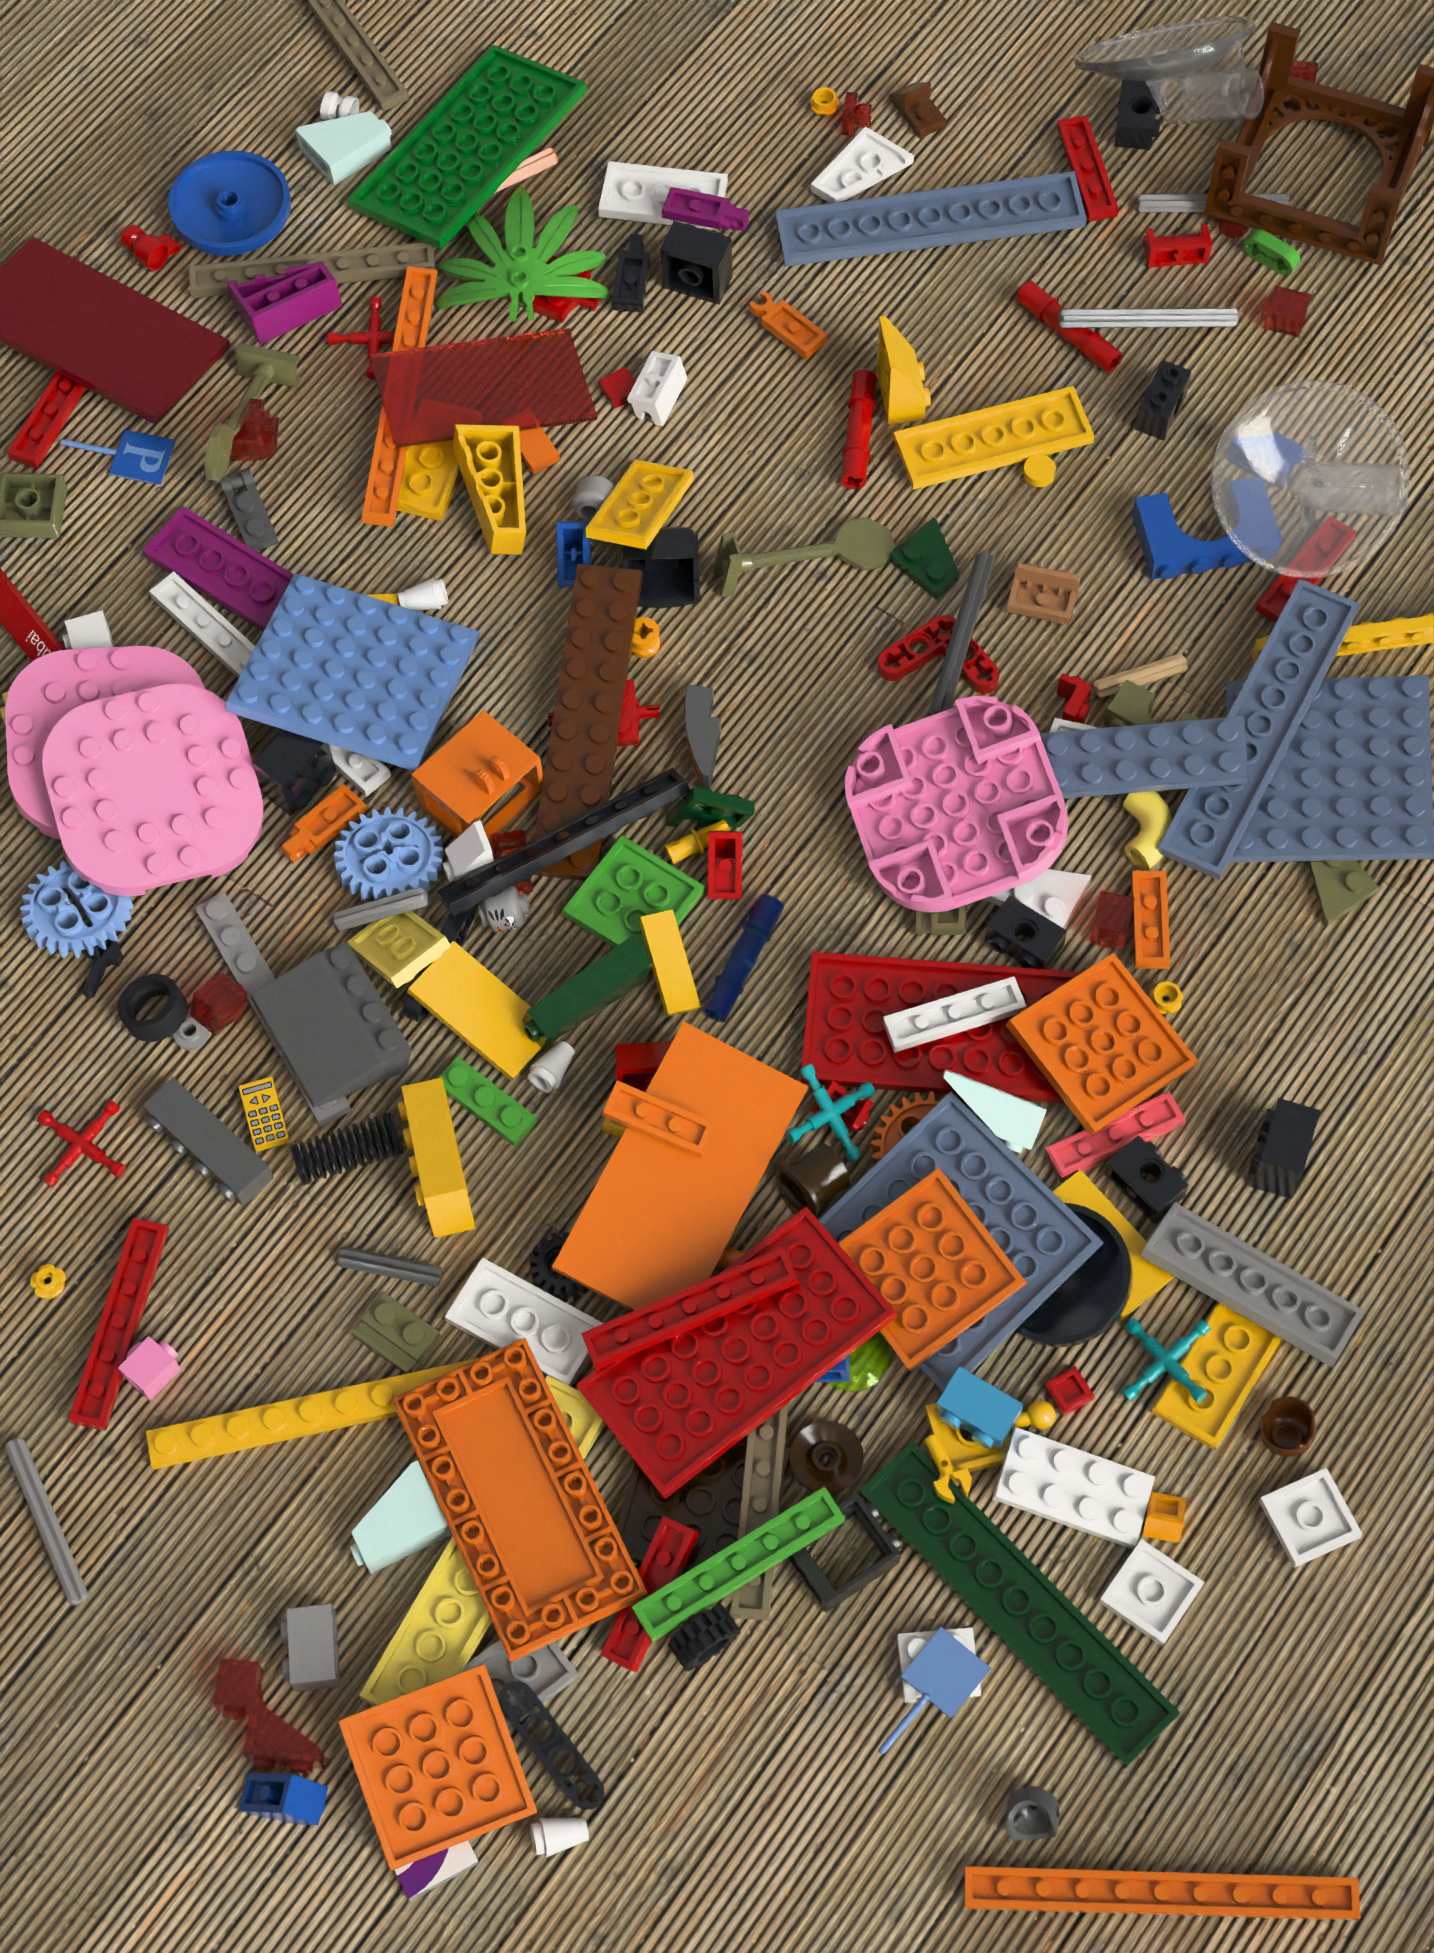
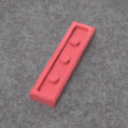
M1168 1091L1135 1106L1094 1135L1090 1136L1086 1130L1080 1131L1045 1147L1044 1153L1061 1182L1070 1178L1079 1170L1083 1172L1111 1159L1138 1135L1145 1142L1151 1141L1185 1125L1186 1119Z

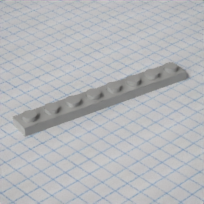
M223 892L196 906L195 910L319 1126L323 1127L351 1112L350 1105L344 1096L313 1108L251 1000V994L274 981L275 977L226 893Z

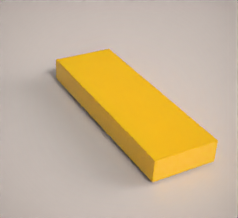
M673 910L640 917L638 919L648 956L653 962L652 970L666 1017L698 1010L701 1005Z

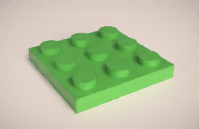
M621 835L562 911L564 917L614 948L634 935L648 955L638 919L642 916L673 910L677 925L679 926L703 895L705 888L701 883Z

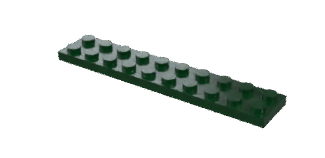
M912 1441L859 1490V1495L865 1501L870 1500L880 1517L1126 1769L1180 1715V1712L968 1497H965L964 1493L951 1480H949L948 1488L955 1498L954 1504L937 1496L933 1488V1482L939 1480L940 1472L928 1456Z

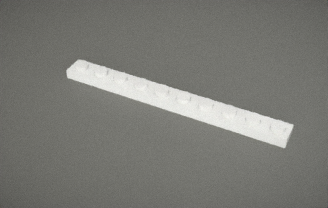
M172 572L149 591L154 601L236 677H240L255 649V646L175 572ZM329 744L335 768L366 797L391 777L390 770L379 760Z

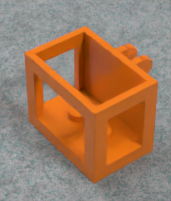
M482 710L411 774L418 806L456 839L511 787L519 783L524 789L483 826L488 841H490L541 794L543 785L540 757L485 710Z

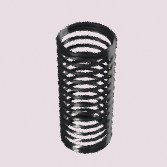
M392 1113L383 1114L386 1132L379 1116L376 1115L375 1121L379 1136L370 1118L367 1121L371 1138L364 1121L361 1120L360 1122L363 1139L357 1125L353 1123L352 1127L356 1143L349 1127L346 1125L345 1132L349 1148L340 1128L337 1129L341 1149L334 1132L330 1131L334 1153L326 1134L323 1133L322 1138L327 1158L318 1136L315 1135L314 1139L319 1159L311 1139L307 1138L313 1166L303 1141L300 1140L299 1142L303 1160L297 1143L290 1144L302 1185L305 1186L312 1183L310 1171L315 1181H319L318 1169L323 1179H326L325 1165L330 1176L334 1177L335 1175L333 1163L337 1172L342 1174L340 1159L345 1170L349 1172L350 1167L347 1155L354 1169H357L355 1153L360 1165L364 1167L365 1161L362 1149L369 1164L373 1162L370 1148L376 1161L379 1162L380 1156L377 1143L383 1158L387 1159L384 1139L391 1156H395L394 1146L398 1155L400 1153L403 1154L404 1150Z

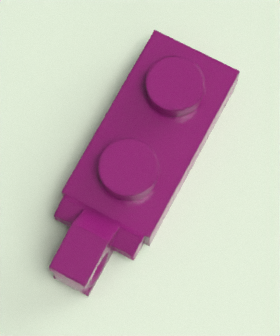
M670 187L661 211L662 218L718 230H728L730 228L731 230L746 231L749 223L748 210L737 208L736 205L729 202V198L676 187Z

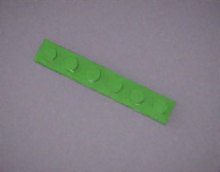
M824 1486L632 1606V1610L650 1640L654 1642L844 1523L845 1517Z

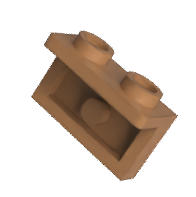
M1017 563L1006 612L1070 625L1078 595L1080 576L1066 570L1056 571L1042 568L1033 563Z

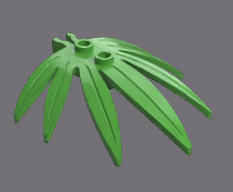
M518 186L509 200L505 215L507 249L503 250L500 240L490 223L484 217L475 213L466 223L468 231L478 248L495 267L491 268L480 261L469 258H455L442 262L439 265V272L441 274L473 282L461 284L447 291L437 300V308L441 309L510 296V320L517 321L516 314L520 311V306H524L528 320H534L532 303L535 295L611 299L610 290L603 285L586 278L571 276L606 264L607 258L601 252L576 251L565 254L550 264H546L571 231L579 214L578 207L570 205L557 212L548 221L540 235L536 248H533L535 225L532 203L526 189L523 186Z

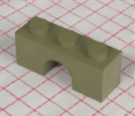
M1126 680L1106 708L1103 725L1109 728L1157 723L1150 717L1155 694ZM1184 711L1176 722L1201 719Z

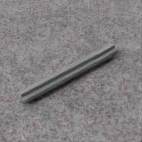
M1208 193L1140 194L1137 200V208L1139 212H1204ZM1247 193L1289 206V195L1287 193Z
M21 1437L15 1438L5 1444L6 1452L66 1598L72 1606L78 1605L86 1601L89 1594L26 1442Z

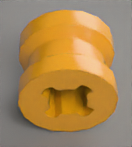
M648 617L636 618L631 651L636 657L649 658L660 649V630L658 624L653 619Z

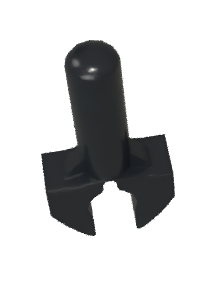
M113 941L111 950L104 954L103 957L101 956L103 949L98 945L94 946L93 955H90L87 950L85 951L87 958L92 959L94 962L82 990V994L85 997H95L107 967L111 965L120 966L123 954L117 941Z

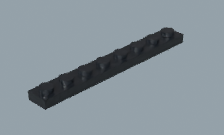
M671 768L437 891L439 898L453 916L469 911L477 903L489 897L497 896L504 889L519 881L531 878L534 873L548 866L558 864L563 858L572 853L590 847L593 842L607 835L617 833L622 827L637 819L647 817L652 811L666 804L676 802L681 796L690 791L687 780L674 768Z

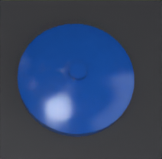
M221 151L194 161L178 175L170 189L168 209L177 234L193 248L213 255H238L262 247L282 230L290 214L291 196L285 176L268 159L246 151Z

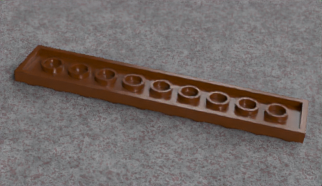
M577 564L534 840L609 801L642 585V570ZM603 838L593 842L590 847L578 850L563 858L558 864L548 866L533 875L586 881L600 863Z

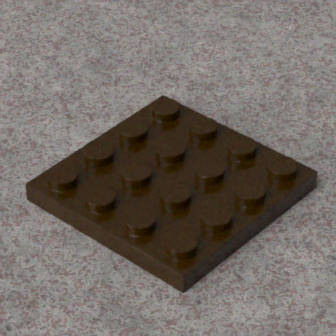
M745 1436L666 1499L662 1497L637 1463H634L616 1526L633 1562L642 1564L663 1515L700 1532L682 1575L738 1541L748 1437ZM785 1447L781 1488L790 1458L791 1448Z

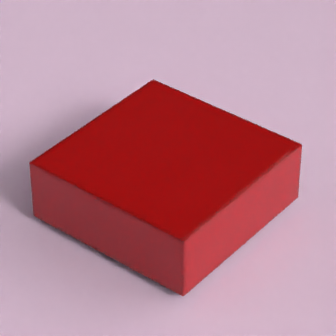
M623 367L598 382L599 388L616 409L628 402L627 398L636 381L629 371Z
M1076 1366L1044 1383V1389L1062 1417L1090 1403L1095 1398Z

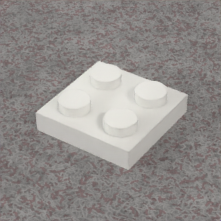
M1327 1468L1259 1499L1263 1511L1294 1568L1353 1542L1362 1536L1361 1530Z
M1141 1539L1101 1597L1099 1603L1163 1646L1205 1582Z

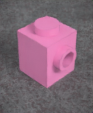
M149 1336L143 1342L136 1343L127 1353V1359L118 1367L123 1377L149 1401L181 1370L175 1360V1357L178 1355L176 1351L165 1341L162 1340L157 1344Z

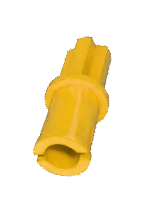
M721 820L697 832L691 829L690 834L665 844L664 848L671 863L676 864L696 853L704 854V848L708 847V831H730L726 821Z

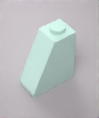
M371 111L304 125L295 129L299 150L334 186L392 150L390 141L392 132L385 120H379Z
M418 1460L408 1466L351 1531L356 1543L350 1545V1549L358 1566L366 1564L370 1574L452 1535Z

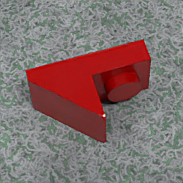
M708 831V899H742L743 831Z

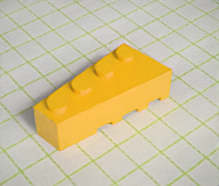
M455 424L452 448L490 554L522 555L526 537L519 426Z
M443 1078L401 1086L404 1100L398 1101L401 1121H408L409 1128L403 1129L407 1150L414 1149L415 1156L408 1157L413 1178L419 1177L421 1183L414 1185L418 1206H426L434 1238L476 1229Z

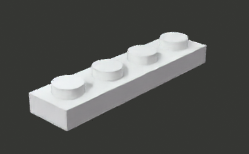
M1013 976L884 1016L883 1024L895 1053L1017 1015L1024 1011L1027 1006Z

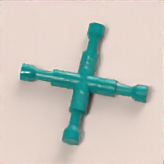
M809 1063L800 1068L799 1071L812 1087L813 1092L811 1093L821 1110L808 1117L805 1123L799 1127H792L785 1132L787 1140L793 1144L800 1140L804 1133L809 1130L814 1131L828 1122L837 1139L840 1138L845 1147V1155L849 1162L861 1156L858 1147L852 1144L847 1135L849 1131L843 1123L840 1114L855 1106V1102L861 1098H868L875 1093L873 1085L867 1081L853 1094H846L832 1102L825 1087H821L813 1065Z
M1136 1318L1127 1322L1125 1329L1131 1335H1136L1143 1342L1142 1346L1155 1360L1141 1372L1142 1376L1121 1390L1122 1394L1131 1402L1137 1397L1138 1391L1148 1382L1151 1384L1166 1370L1178 1384H1183L1190 1391V1396L1196 1403L1203 1401L1208 1393L1189 1378L1190 1374L1177 1360L1191 1348L1190 1344L1211 1330L1208 1324L1203 1319H1200L1195 1323L1193 1330L1184 1338L1180 1337L1166 1350L1153 1336L1149 1337L1142 1329V1324Z

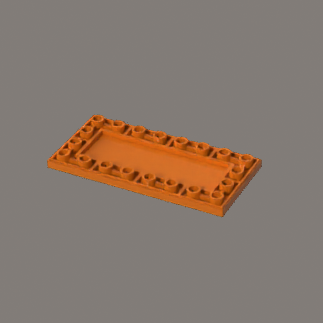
M683 1021L645 1093L715 1122L701 1158L630 1127H626L551 1269L630 1311L637 1310L709 1279L808 1086Z
M525 1337L391 1399L510 1663L648 1597L646 1588Z

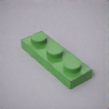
M458 1056L438 1077L443 1078L446 1094L514 1147L537 1123V1117Z

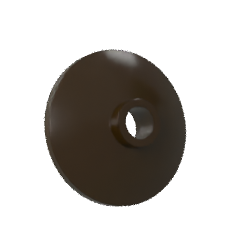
M819 1421L812 1423L797 1434L791 1445L790 1465L792 1471L803 1486L814 1492L824 1486L829 1494L848 1488L858 1478L863 1466L864 1454L860 1440L851 1429L838 1422ZM827 1455L834 1462L830 1466H823L819 1460Z

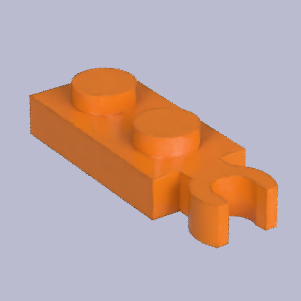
M762 291L760 293V301L764 303L763 305H758L754 301L749 302V310L752 315L761 318V326L805 360L827 342L828 334L784 300H781L776 305L773 303L772 296L768 292Z

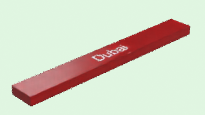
M0 568V622L33 662L46 654L66 650Z

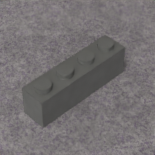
M174 1077L142 1105L148 1116L145 1119L146 1124L157 1135L164 1132L171 1139L168 1142L171 1148L182 1158L187 1154L194 1161L192 1164L193 1168L205 1180L209 1177L213 1178L219 1184L216 1186V1189L227 1201L231 1202L235 1199L244 1207L274 1179L269 1165Z

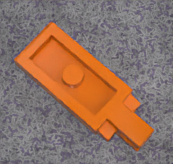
M342 784L294 824L295 828L290 833L292 838L282 845L284 856L290 862L295 863L305 856L306 853L312 855L340 834L341 830L346 829L349 826L348 822H354L360 817V814L368 811L367 805L345 784Z

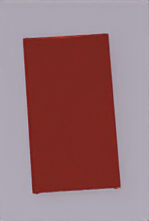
M569 328L370 354V363L372 364L395 448L453 440L455 424L519 426V431L597 420V412Z

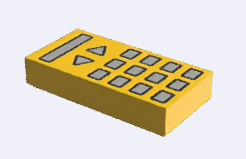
M273 1077L238 1086L256 1152L290 1143Z

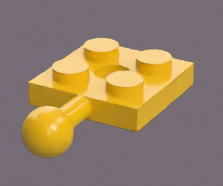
M1043 1400L1033 1402L1026 1412L1021 1413L1012 1430L1015 1427L1022 1428L1029 1425L1038 1430L1049 1428L1054 1423L1056 1417L1053 1406ZM936 1403L925 1405V1413L931 1433L938 1435L953 1467L959 1470L967 1467L969 1472L1003 1464L1010 1440V1433L1000 1450L994 1446L988 1449L975 1441L970 1442L963 1439L960 1434L962 1427L959 1426L958 1429H953L939 1419L940 1414L936 1412Z

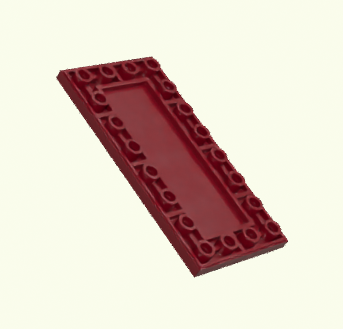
M34 237L0 267V342L153 424L230 349V340Z

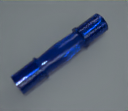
M766 894L760 895L748 920L744 922L742 926L744 931L733 947L721 975L716 976L715 984L701 1009L710 1019L717 1022H726L739 995L743 993V984L755 966L764 943L770 940L771 933L784 909L782 902L775 897Z

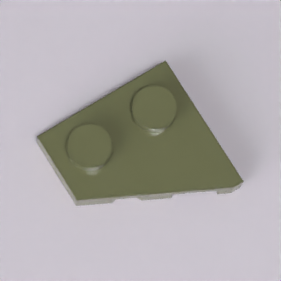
M1325 859L1324 861H1307L1310 874L1314 878V889L1316 897L1320 901L1323 912L1322 920L1326 927L1373 896L1379 889V886L1355 860Z

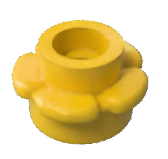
M828 87L817 89L810 99L811 109L814 113L822 116L835 113L836 108L839 106V99L835 91Z
M1165 981L1159 983L1155 989L1150 991L1149 998L1161 1014H1166V1012L1173 1014L1181 1008L1182 1004L1180 1002L1183 1000V994L1176 984ZM1163 997H1168L1169 1001H1164Z
M45 1264L39 1268L38 1272L32 1274L30 1285L35 1289L34 1293L38 1297L55 1298L64 1290L66 1275L61 1268H55L52 1264ZM47 1278L51 1279V1282L49 1284L45 1283V1280Z

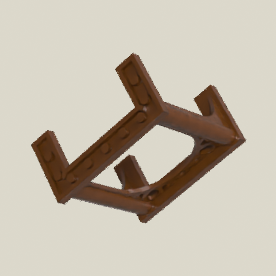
M1271 22L1254 92V99L1236 141L1232 142L1225 139L1220 141L1204 214L1251 228L1262 229L1268 233L1381 266L1401 201L1423 146L1427 147L1434 126V68L1419 64L1407 107H1399L1291 76L1301 30ZM1285 107L1299 110V112H1290ZM1277 113H1278L1282 118H1275V117L1277 116ZM1312 119L1328 120L1353 128L1373 144L1381 159L1382 176L1379 184L1372 183L1360 227L1244 193L1262 148L1274 132L1285 125L1297 121ZM1377 133L1389 136L1391 138H1380L1377 136ZM1392 147V151H1389L1386 148Z

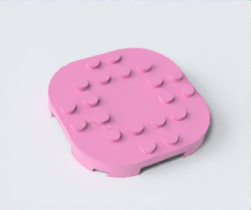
M150 646L60 650L46 654L26 666L13 681L5 704L8 780L13 801L22 817L38 827L41 833L60 840L45 784L42 757L44 746L51 730L64 715L87 702L166 684H189L205 689L202 680L192 666L172 652Z
M166 684L87 702L68 712L56 723L44 746L42 757L43 774L64 855L73 871L83 881H88L101 888L102 892L108 894L139 896L145 895V890L210 874L212 878L221 876L235 869L248 857V853L254 847L256 841L259 840L261 834L263 800L241 722L236 714L225 711L226 702L223 699L198 686Z
M991 696L961 698L955 700L956 707L896 729H893L892 724L887 725L873 733L859 746V753L852 765L848 766L846 772V799L874 878L884 893L898 904L921 912L949 911L1035 879L1045 872L1060 854L1068 831L1066 805L1040 733L1032 719L1016 705L1012 707L999 702L996 697Z

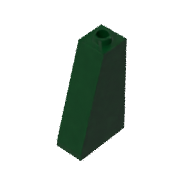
M634 935L529 1008L522 1019L524 1023L522 1025L527 1037L532 1042L537 1041L539 1046L544 1048L640 986L653 962Z

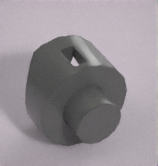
M1030 1786L1019 1789L1011 1794L1007 1802L1005 1824L1006 1832L1013 1841L1056 1837L1059 1823V1803L1051 1793L1040 1787Z

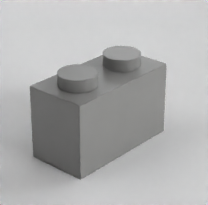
M323 1604L287 1608V1620L281 1621L282 1643H288L289 1658H283L282 1662L284 1681H290V1685L295 1692L341 1687L337 1613L333 1605Z

